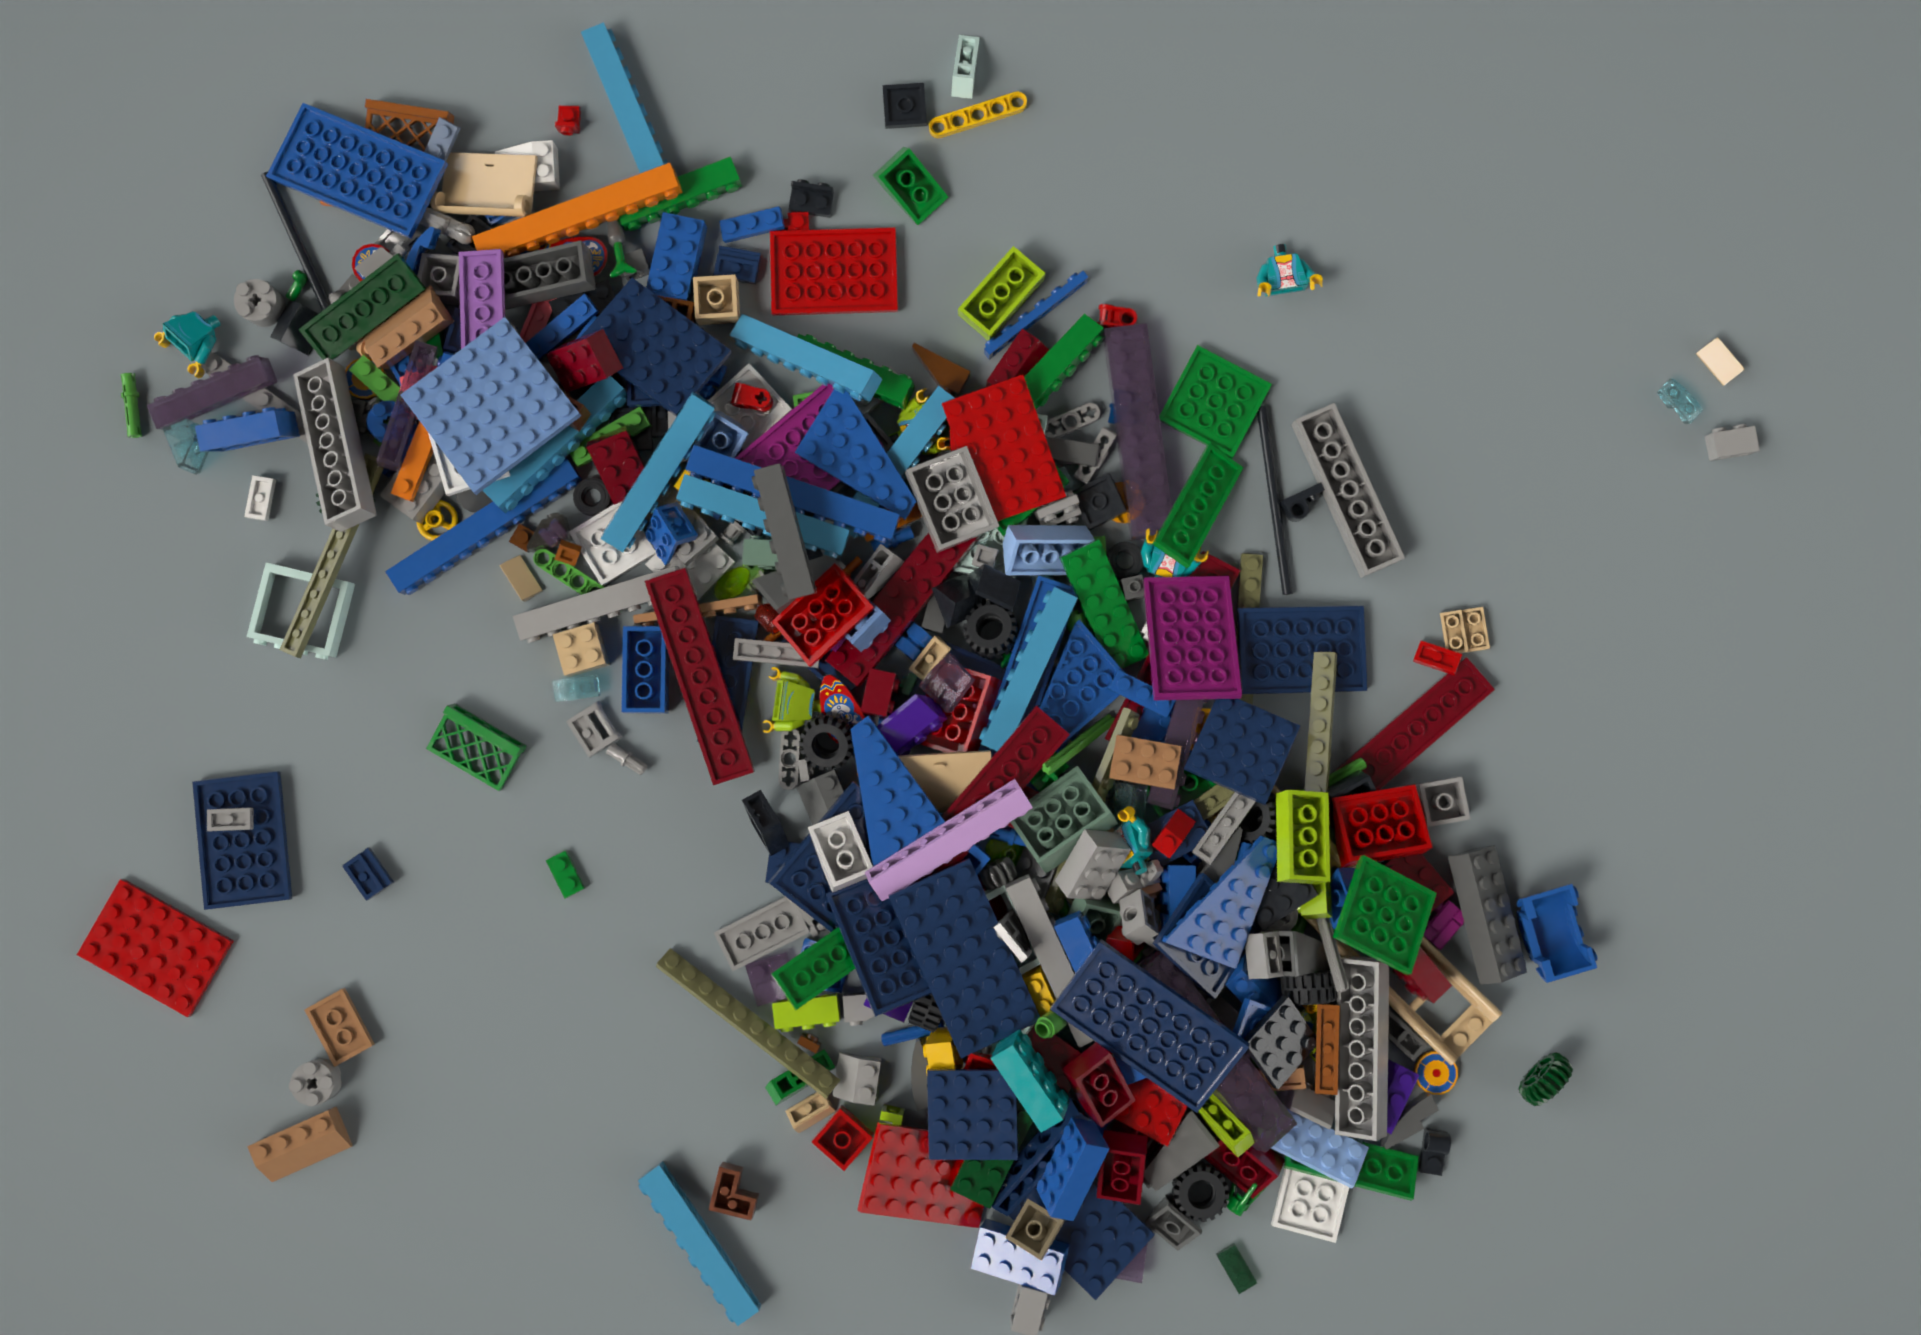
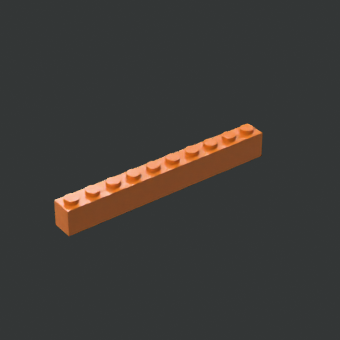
M667 163L474 235L472 239L477 251L501 249L504 259L520 255V253L527 250L535 251L541 245L556 243L565 236H575L581 230L594 229L600 223L615 221L624 214H634L640 208L653 207L659 201L674 199L683 192L675 169L671 163Z

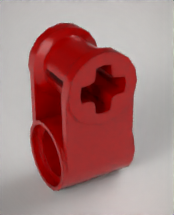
M1100 304L1098 306L1100 314L1097 323L1104 330L1130 332L1135 328L1137 314L1133 309L1109 304ZM1129 316L1133 319V322L1126 324L1122 321V318Z
M735 383L730 404L742 409L767 412L773 407V398L765 389L743 383ZM765 397L767 400L762 401V404H760L758 400H762Z

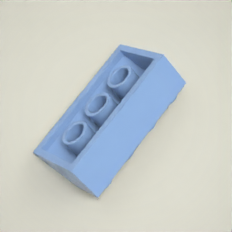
M1008 525L1003 541L1005 574L1067 575L1059 557L1095 539L1086 526Z

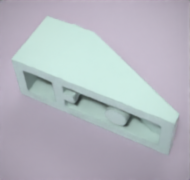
M959 35L952 77L951 96L972 99L980 37Z

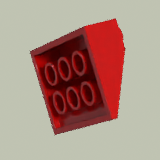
M836 563L815 581L817 593L795 599L772 621L810 668L875 609L854 581Z
M942 661L932 673L925 696L934 698L948 719L943 722V726L940 729L930 732L926 736L927 739L921 745L945 753L978 751L982 741L979 737L983 728L987 727L988 718L1002 681L995 677Z
M1416 785L1332 798L1336 848L1341 867L1357 865L1362 855L1377 862L1423 854L1433 848Z

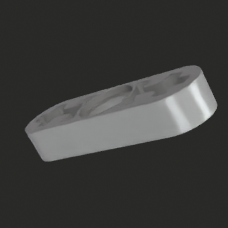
M1087 403L1048 420L1046 431L1049 425L1052 427L1059 426V420H1061V425L1065 431H1061V427L1055 430V435L1045 431V437L1060 438L1095 423L1100 416L1099 407L1094 403ZM1088 408H1090L1091 411L1095 410L1093 416L1094 418L1086 416L1083 418L1084 423H1081V418L1078 412H1080L1082 416L1087 413ZM1068 416L1075 417L1077 420L1076 426L1068 427L1065 424V419Z
M796 729L792 730L793 735L797 736V739L792 741V747L797 746L796 751L792 749L784 750V746L789 747V740L785 739V736L789 735L790 731H783L781 734L779 784L786 790L794 789L799 783L798 760H800L801 746H799V741L801 740V735ZM791 752L796 756V761L792 765H787L784 762V756ZM783 767H796L795 772L791 771V778H794L795 781L790 786L783 782V778H786L788 771L783 772Z

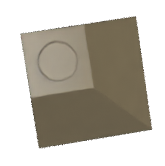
M1027 1199L1005 1238L1042 1261L1065 1221L1050 1217L1046 1209Z

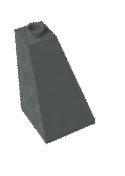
M826 555L809 560L814 581L834 563L842 569L846 568L839 558L834 560V558ZM777 571L751 581L779 614L795 600H789L788 596H783L781 584L784 581L782 575H778Z
M1261 930L1260 932H1277V931H1275V930ZM1278 931L1284 976L1297 977L1330 969L1322 941L1297 931Z
M1187 1108L1169 1147L1159 1143L1145 1162L1143 1183L1148 1189L1153 1187L1155 1191L1159 1190L1220 1146L1191 1108Z

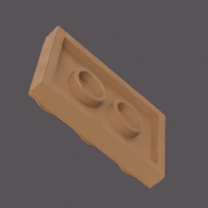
M1117 735L1109 778L1174 790L1182 746Z
M345 988L304 1010L334 1067L375 1045Z

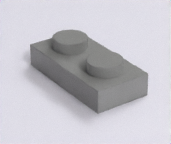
M253 808L207 810V831L254 829Z

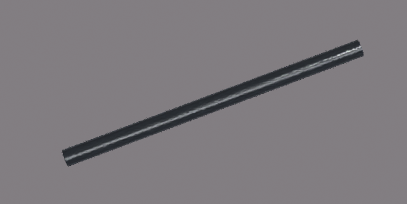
M268 171L261 174V177L323 311L331 303L276 182L266 177Z
M1261 406L1257 415L1282 595L1293 594L1268 410L1267 406Z

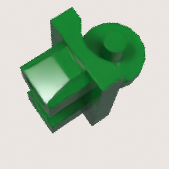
M1065 763L1050 775L1043 772L1041 768L1030 780V783L1041 792L1053 781L1056 782L1058 777L1069 766Z

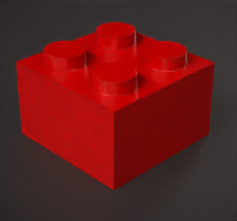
M841 1105L813 1137L812 1143L845 1171L873 1139L874 1132Z

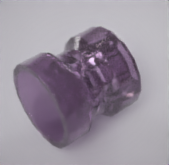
M556 518L550 522L547 528H542L538 531L551 548L557 545L558 540L564 539L569 535Z

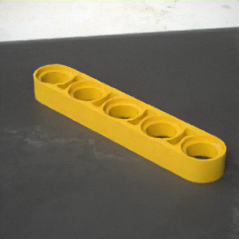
M1017 91L935 117L929 123V132L934 138L940 139L1019 114L1026 109L1027 98L1025 94ZM1014 98H1021L1023 105L1021 107H1014L1012 100ZM995 104H1000L1004 110L997 114L992 111V107ZM980 110L983 112L984 117L980 120H975L972 117V113ZM955 117H961L964 123L961 126H955L952 120ZM941 123L944 126V130L937 133L933 131V125Z

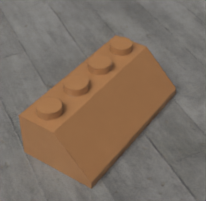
M432 286L426 287L425 291L364 337L366 351L377 368L390 369L454 322Z
M336 1106L247 1147L255 1167L271 1182H274L346 1150L353 1145Z

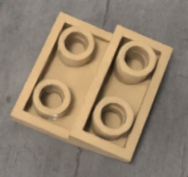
M1483 607L1440 613L1446 649L1458 653L1490 649Z

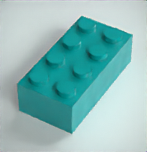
M1019 1029L1000 1040L990 1059L1039 1131L1042 1133L1064 1120L1069 1105L1068 1094L1064 1089H1060L1053 1072L1047 1070L1040 1053H1036L1032 1048L1030 1038Z

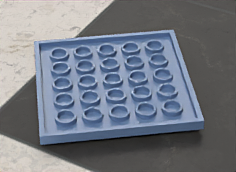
M506 317L401 394V397L476 495L581 417L580 413Z

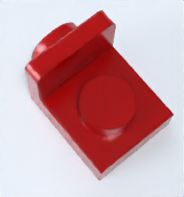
M558 106V121H555V127L559 133L566 136H571L573 133L580 134L581 108L579 106Z

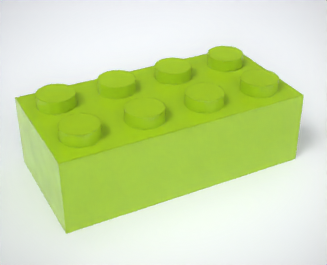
M1013 246L958 308V316L989 341L996 336L1045 280V272Z
M1285 790L1276 793L1277 882L1306 884L1330 882L1328 793Z

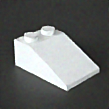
M553 140L532 141L495 151V154L536 155L538 159L534 191L560 190L558 148Z
M849 811L808 827L832 893L867 879L865 872L873 866Z

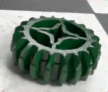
M1557 1052L1544 1056L1523 1076L1524 1079L1520 1082L1518 1088L1519 1093L1526 1102L1533 1106L1547 1103L1556 1094H1559V1091L1569 1082L1573 1072L1572 1065L1565 1056Z

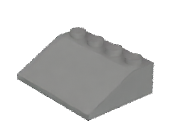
M967 446L906 469V478L937 553L999 527Z

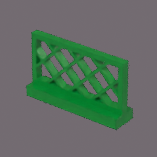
M455 703L447 705L443 711L444 716L426 749L497 791H501L520 754L525 751L527 745ZM448 719L455 722L456 732L447 733L445 725ZM471 731L476 742L466 744L463 732ZM458 733L462 746L452 748L449 736ZM444 737L447 750L441 751L434 747L439 738ZM485 741L491 743L494 752L484 755L481 743ZM477 744L480 756L470 759L467 746ZM462 748L466 760H456L453 750ZM506 752L512 755L510 763L502 766L499 753ZM495 755L498 767L488 769L485 757ZM481 758L484 771L477 772L473 770L471 761ZM499 769L501 779L497 784L491 780L489 772Z

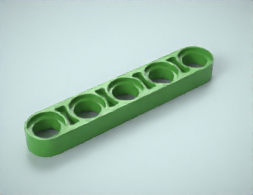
M539 549L534 553L533 561L538 567L581 595L591 592L595 587L605 588L572 565L554 560L556 555L547 549ZM547 553L549 555L547 564L539 563L538 558L540 554ZM560 564H564L567 568V572L563 576H558L556 573V568ZM582 576L584 578V585L579 588L575 587L573 584L574 578Z

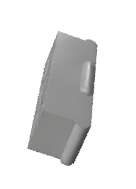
M1103 427L1096 440L1091 443L1101 445L1100 439L1103 437L1109 441L1103 445L1102 450L1099 449L1097 466L1089 468L1090 473L1084 475L1082 469H1086L1087 466L1080 465L1073 477L1088 484L1095 471L1100 468L1108 455V450L1117 434Z

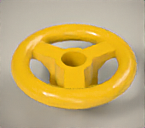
M439 500L433 510L426 514V524L423 525V523L416 522V525L423 537L433 541L440 535H432L427 531L440 526L450 530L458 524V514L450 503ZM441 507L446 508L450 512L452 524L444 521ZM435 517H439V521L437 523H434Z

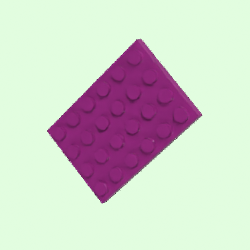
M830 384L827 386L821 385L736 456L735 459L761 468L780 463L784 466L786 476L831 491L841 481L795 454V451L834 390L833 386Z
M1229 576L1144 578V598L1154 700L1240 699L1242 690Z

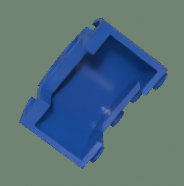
M1567 884L1527 896L1517 901V906L1520 907V910L1516 911L1517 921L1524 946L1530 960L1538 964L1539 967L1536 968V971L1546 983L1597 968L1595 962L1598 960L1597 954L1593 948L1583 944L1582 937H1584V933L1576 920L1578 913L1575 906L1579 905L1577 901L1579 894L1573 884Z

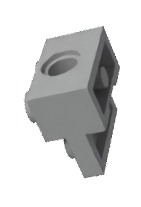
M1072 490L1065 493V498L1041 506L1033 513L1038 525H1061L1064 523L1071 525L1079 521L1078 517L1082 513L1078 506L1079 500L1077 495H1074ZM1063 512L1061 518L1056 517V514Z
M1139 889L1119 900L1120 916L1123 925L1122 933L1126 939L1136 945L1145 942L1159 951L1152 943L1162 930L1160 911L1155 909L1154 898Z

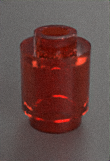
M770 603L758 606L755 612L756 620L767 632L772 634L780 632L772 623L779 613Z

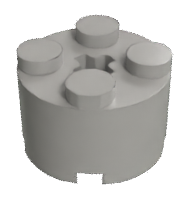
M251 279L237 285L234 305L238 314L259 327H269L277 323L276 321L282 315L285 309V300L280 292L269 283L260 279Z
M329 1059L311 1060L300 1065L294 1071L289 1083V1090L300 1103L308 1106L319 1105L332 1099L339 1092L342 1085L341 1071L338 1066L334 1067Z

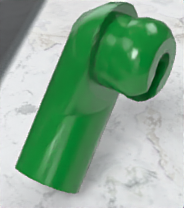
M296 270L292 274L295 281L285 295L291 301L297 299L308 280L306 274L301 270Z

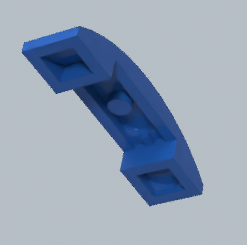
M429 227L417 239L408 254L406 262L416 275H418L422 253H425L426 248L435 250L441 232L438 228Z

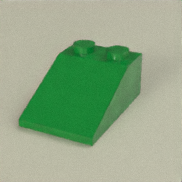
M902 147L873 174L883 189L916 225H919L948 198L947 194L911 149L907 147Z

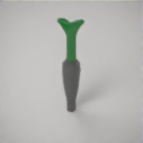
M620 219L607 222L608 240L610 245L614 247L617 262L610 277L619 276L624 272L636 273V268L625 262L622 247L625 243V235Z

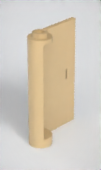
M450 153L446 161L448 166L444 172L442 192L434 193L430 205L433 210L443 214L528 216L532 211L538 157L536 155Z
M991 750L898 756L939 813H944L991 759Z

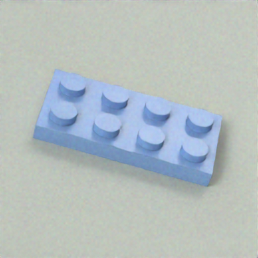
M1287 1109L1271 1148L1353 1188L1369 1147L1347 1136L1335 1135V1130H1329Z

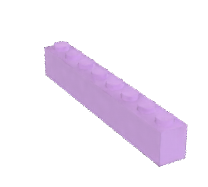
M1014 779L867 870L865 875L880 900L884 901L889 898V894L915 883L916 880L924 875L932 873L935 868L943 863L950 862L959 853L969 850L972 845L988 838L996 830L1006 827L1009 822L1025 815L1033 807Z

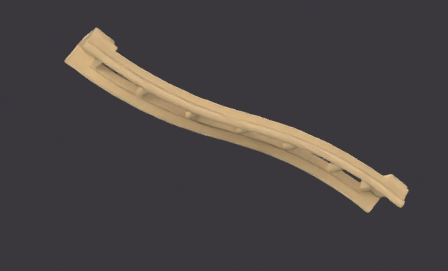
M1274 785L1271 793H1274V795H1276V793L1282 792L1276 785ZM1223 808L1211 815L1207 820L1212 824ZM1329 839L1330 869L1333 866L1336 868H1356V865L1341 867L1336 845ZM1305 919L1320 934L1316 919ZM1423 936L1420 945L1422 950L1451 985L1471 1005L1441 1036L1415 1012L1426 999L1423 1001L1417 996L1408 1005L1389 986V1005L1452 1066L1461 1054L1503 1013ZM1336 939L1341 957L1347 955L1359 956L1351 946Z

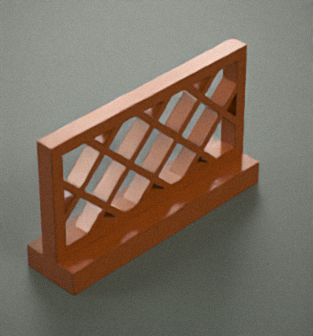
M366 99L365 108H367L366 129L371 130L372 128L374 132L379 133L388 126L394 134L390 138L393 140L397 138L403 144L405 143L399 135L409 129L414 138L405 145L411 146L417 141L423 148V152H425L426 147L420 138L428 132L432 135L433 132L431 130L436 126L439 117L454 123V115L448 111ZM373 115L381 116L385 121L377 129L372 124ZM398 118L403 121L405 126L396 132L390 123ZM416 122H422L426 129L416 135L411 126Z
M1332 1002L1317 1004L1315 1094L1338 1095L1340 1005L1332 1004Z

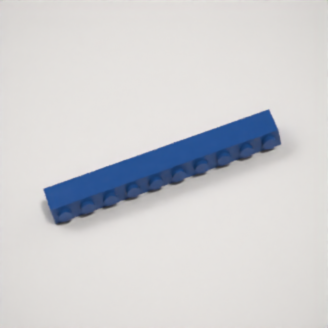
M696 445L693 446L685 468L690 473V476L701 480L706 478L711 480L710 483L721 487L723 485L729 486L731 490L742 494L743 492L752 494L751 497L754 498L761 497L759 490L757 491L754 488L752 476H755L754 470L761 467ZM786 476L796 512L803 515L805 512L812 514V518L824 522L826 519L834 522L833 525L846 528V526L853 528L854 533L866 536V533L875 536L874 540L886 543L887 540L892 542L900 520V514Z
M565 457L562 464L555 466L549 472L548 477L536 484L532 492L524 496L513 510L504 513L494 502H491L385 572L398 593L411 595L424 582L429 583L436 579V575L441 571L446 572L453 568L454 563L458 560H465L470 557L472 551L478 547L481 549L490 543L489 540L495 536L500 537L507 533V528L512 525L521 524L529 514L541 511L544 508V504L549 501L554 502L558 500L564 491L575 489L579 484L578 482L583 479L569 458Z

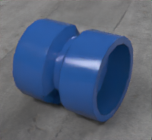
M913 622L907 629L908 636H901L895 643V646L914 662L922 652L921 649L928 645L932 637Z

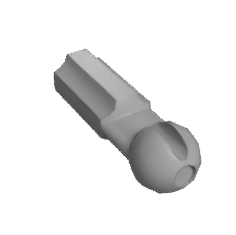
M428 207L419 223L426 228H438L441 230L440 234L451 237L461 244L472 243V236L476 235L473 226L470 224L459 222Z

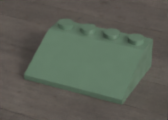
M1078 766L1029 799L1028 801L1033 808L1028 810L1025 815L1017 817L1010 822L1046 874L1068 859L1084 829L1108 831L1118 824L1111 811Z

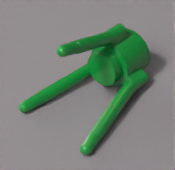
M1232 1182L1229 1199H1226L1229 1203L1226 1207L1234 1214L1242 1216L1243 1212L1247 1211L1254 1200L1265 1190L1263 1189L1252 1199L1250 1196L1257 1187L1256 1183L1243 1196L1240 1193L1234 1195L1237 1185Z

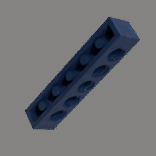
M1069 1097V1105L1064 1120L1042 1133L1039 1131L1018 1154V1160L1013 1161L992 1204L993 1209L1009 1216L1033 1190L1039 1180H1041L1046 1170V1165L1050 1162L1055 1152V1147L1059 1143L1064 1128L1068 1125L1071 1117L1093 1121L1088 1117L1081 1103Z

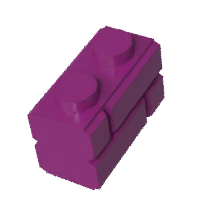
M1445 900L1433 910L1434 912L1428 919L1423 935L1438 950H1441L1464 924L1462 911L1449 900Z

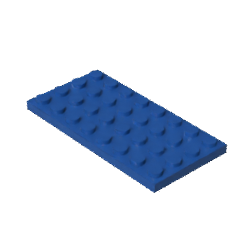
M302 103L266 177L281 185L412 239L448 163L445 160Z

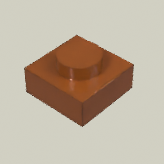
M561 539L554 560L575 566L582 546Z

